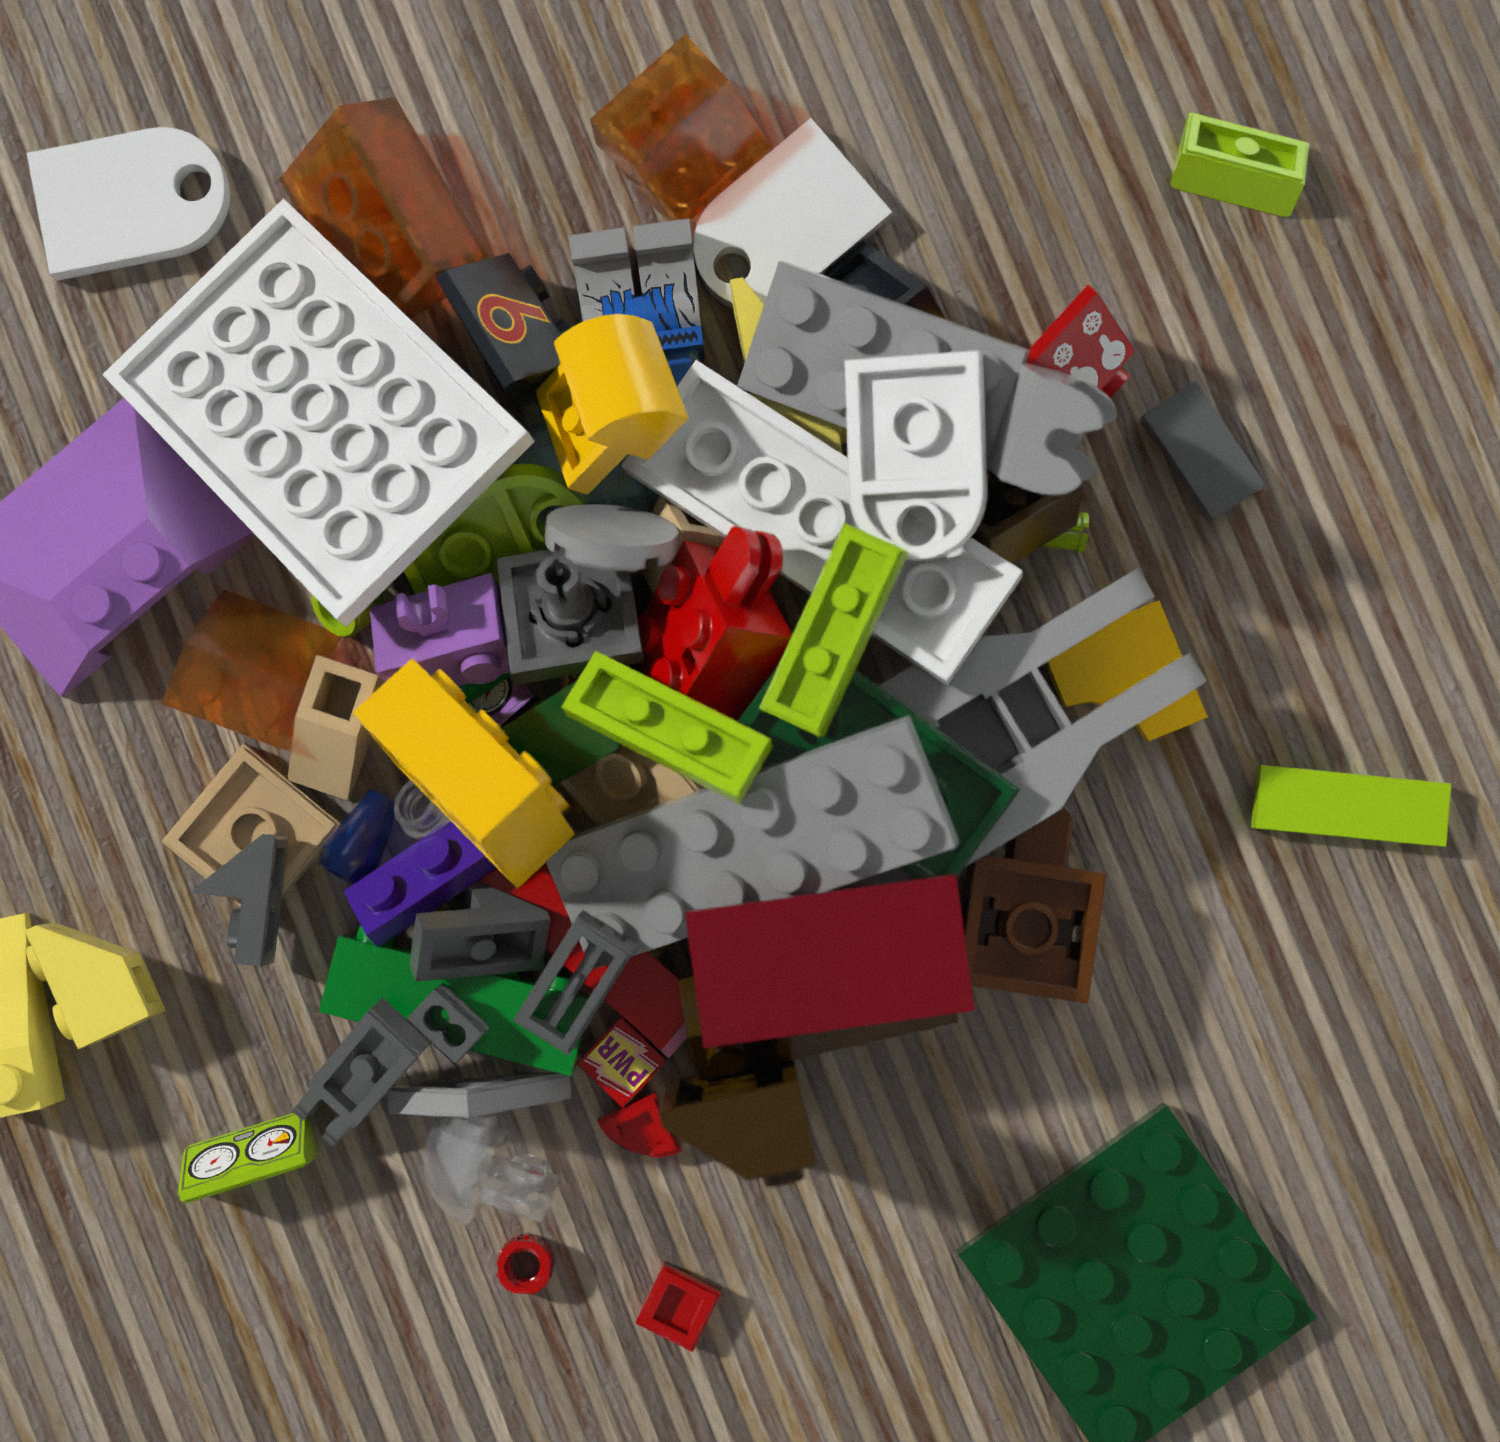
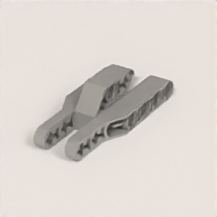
M1138 568L1031 633L982 636L948 685H945L915 664L879 685L884 691L1021 789L966 866L1061 810L1100 746L1207 681L1189 652L1070 723L1037 667L1155 597ZM900 867L828 891L914 880L915 878Z

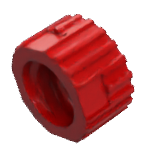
M530 1233L525 1235L518 1234L515 1238H510L508 1243L504 1244L497 1256L498 1273L496 1277L499 1278V1282L505 1287V1290L510 1291L513 1295L514 1293L534 1295L535 1292L541 1291L543 1286L547 1285L552 1277L556 1262L553 1259L554 1252L551 1251L550 1244L548 1245L544 1238L541 1239L538 1235H530ZM523 1251L533 1253L539 1259L540 1270L531 1277L519 1278L512 1269L511 1260L513 1255Z

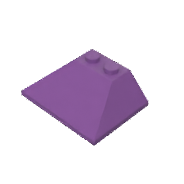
M123 398L0 502V627L55 692L64 698L112 657L104 646L195 569L209 575L253 538L255 534L136 409Z

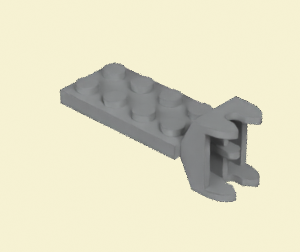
M786 261L778 262L737 385L740 389L847 428L845 360L980 351L983 354L986 467L1003 481L1033 492L1050 495L1070 492L1095 474L1097 469L1083 450L1077 448L1082 441L1081 433L1101 429L1104 423L1115 421L1117 417L1116 408L1112 400L1095 385L1058 370L1026 364L1030 350Z

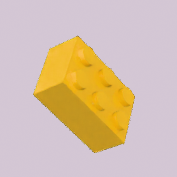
M412 658L352 713L394 764L518 889L575 835L562 816V813L569 805L550 785L552 782L551 778L526 752L519 755L506 742L509 739L507 735L483 710L476 713L465 701L467 698L449 676L441 669H438L430 676Z

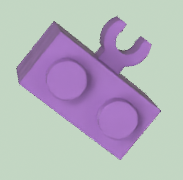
M491 573L443 587L434 584L428 586V591L408 597L404 594L396 595V600L370 607L376 674L384 683L412 658L430 676L438 669H441L457 686L468 683H489L500 675L510 672L500 585Z

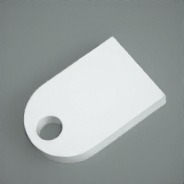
M810 118L719 194L705 208L694 233L693 251L695 266L703 285L709 293L718 301L733 309L729 284L721 281L716 276L714 266L718 259L726 254L735 253L743 256L751 268L745 281L761 302L765 304L779 261H786L822 275L860 242L868 239L891 219L892 211Z
M155 127L27 153L49 274L57 281L192 253L206 245L218 233L229 210L230 187L222 164L204 142L180 129ZM193 172L209 174L211 177V188L204 198L197 201L182 199L180 186L187 175Z
M980 351L845 360L849 500L858 528L909 552L906 560H933L952 553L973 535L981 522L986 508L987 467L983 354ZM918 507H926L935 516L936 532L928 543L921 546H913L903 536L902 523L908 512Z

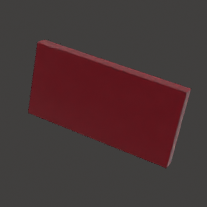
M955 874L685 911L703 1048L975 1011Z

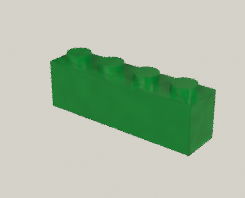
M359 925L357 935L348 933L338 936L318 1012L359 1022L380 999L384 998L407 1019L424 999L443 982L491 1026L469 1051L571 1076L576 1070L585 1031L568 1056L513 1021L537 980L519 976L520 972L415 982L409 965L411 948L395 945L397 935L380 947H377L366 936L361 925ZM557 975L534 1015L542 1020L546 1019L571 977ZM582 987L556 1027L565 1035L591 996V994L581 992ZM437 1005L433 1007L430 1015L434 1023L433 1025L437 1028L447 1027L450 1039L455 1043H463L466 1038L463 1027L458 1024L449 1023V1014L445 1008Z

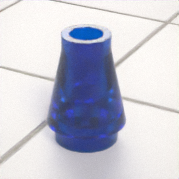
M368 789L359 804L320 845L324 852L317 864L352 885L379 868L394 821L401 807L382 794Z

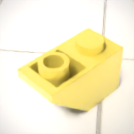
M59 923L36 925L25 930L30 942V946L26 949L29 964L41 981L47 980L57 1002L53 1006L55 1022L66 1039L74 1040L77 1049L101 1042L166 1011L140 953Z

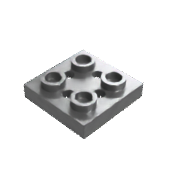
M560 547L554 553L548 549L497 558L510 672L515 685L581 674L595 651L625 666L644 663L631 571L602 570L575 564L572 560L565 558L566 548ZM608 603L612 605L610 610L605 613L603 611H595L596 605H599L602 609L606 608ZM542 615H545L546 621L542 619ZM532 617L537 621V624L531 623ZM578 636L584 639L579 647L571 648L566 645L567 641L577 643L579 641Z

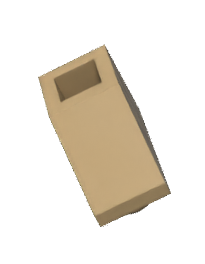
M316 655L295 716L288 781L348 801L351 800L372 736L352 712L384 684L378 675Z

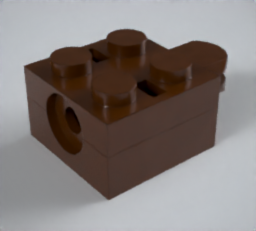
M1064 807L1009 840L1006 844L1005 858L984 855L967 866L961 914L971 986L1088 1004L1107 873L1067 867L1073 821L1069 811ZM1075 925L1077 926L1075 941H1072L1073 929Z

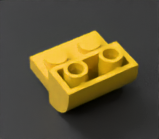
M612 314L595 317L573 326L554 341V345L561 364L535 391L567 488L587 495L627 454L649 460L689 419L653 323L633 315Z

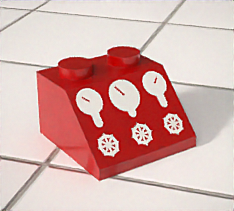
M1087 284L1029 348L1030 353L1026 364L1058 370L1085 380L1101 389L1111 399L1131 376L1123 366L1135 350L1099 294Z

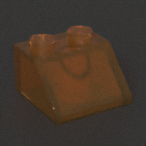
M223 590L185 642L161 704L282 750L291 751L295 716L316 655L334 660L343 637L333 634L322 626Z

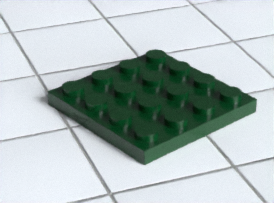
M1164 1103L1155 1107L956 1249L958 1256L1089 1442H1146L1317 1319L1314 1312L1174 1114Z

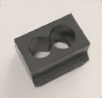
M443 982L407 1018L454 1065L465 1056L491 1027ZM436 1005L442 1006L449 1014V1023L458 1024L463 1027L466 1033L463 1043L452 1041L447 1027L437 1028L433 1025L434 1023L430 1017L433 1007Z

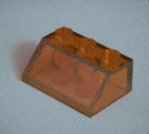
M396 97L338 106L279 178L298 213L409 319L446 299L435 276L447 269L490 258Z

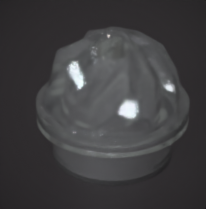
M412 781L406 783L399 791L394 803V814L404 832L410 837L421 840L441 832L451 823Z

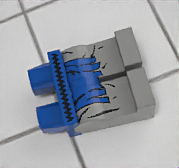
M690 218L633 226L642 295L635 296L625 227L568 235L583 322L595 317L612 314L633 315L651 321L676 386H678L695 360H705Z

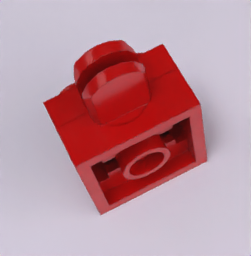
M733 526L720 547L683 541L671 564L663 570L659 585L644 612L638 616L644 663H640L645 676L736 722L740 719L772 675L792 637V633L769 591L783 567V549L780 540L775 534L757 530L753 532L751 529Z

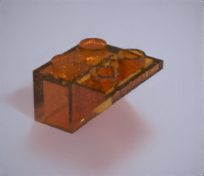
M686 34L590 119L595 144L667 221L690 218V224L693 223L719 194L772 151L771 145L730 81Z

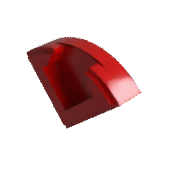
M656 1091L625 1105L623 1108L620 1107L601 1116L597 1120L603 1132L612 1142L633 1153L660 1158L675 1155L683 1150L678 1137L661 1127L659 1118L661 1101Z

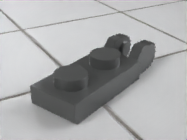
M382 998L364 1015L307 1084L310 1089L292 1111L303 1121L306 1117L312 1116L326 1102L338 1114L327 1126L326 1133L322 1136V1139L332 1148L351 1128L355 1129L371 1113L431 1042Z

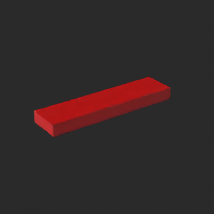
M546 862L518 889L497 868L478 880L546 910L551 919L546 949L554 955L572 923ZM580 942L577 943L564 964L573 973L585 956ZM648 951L632 956L604 1001L660 1050L665 1047L685 1024L678 985L679 978ZM610 964L593 969L584 983L594 991Z

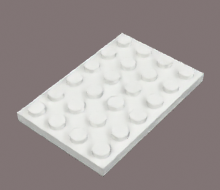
M284 198L102 374L315 598L345 627L379 596L535 442L530 434Z

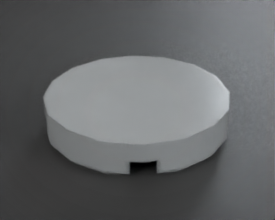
M582 504L558 508L547 515L545 542L546 547L553 553L558 551L560 546L566 548L565 558L572 560L573 563L602 570L637 571V569L645 568L646 559L657 557L656 563L659 567L669 563L676 556L679 533L676 525L664 517L644 510L617 505Z

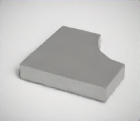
M524 1072L481 1078L437 1079L395 1086L387 1093L389 1114L476 1117L571 1099L570 1076L560 1073Z

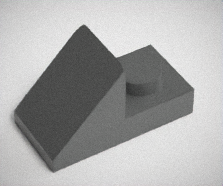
M260 835L191 891V893L242 898L241 908L233 909L227 932L228 946L236 948L234 964L261 967L275 961L289 835Z
M480 881L475 882L465 889L462 910L416 914L409 963L415 982L542 970L551 921L548 912Z

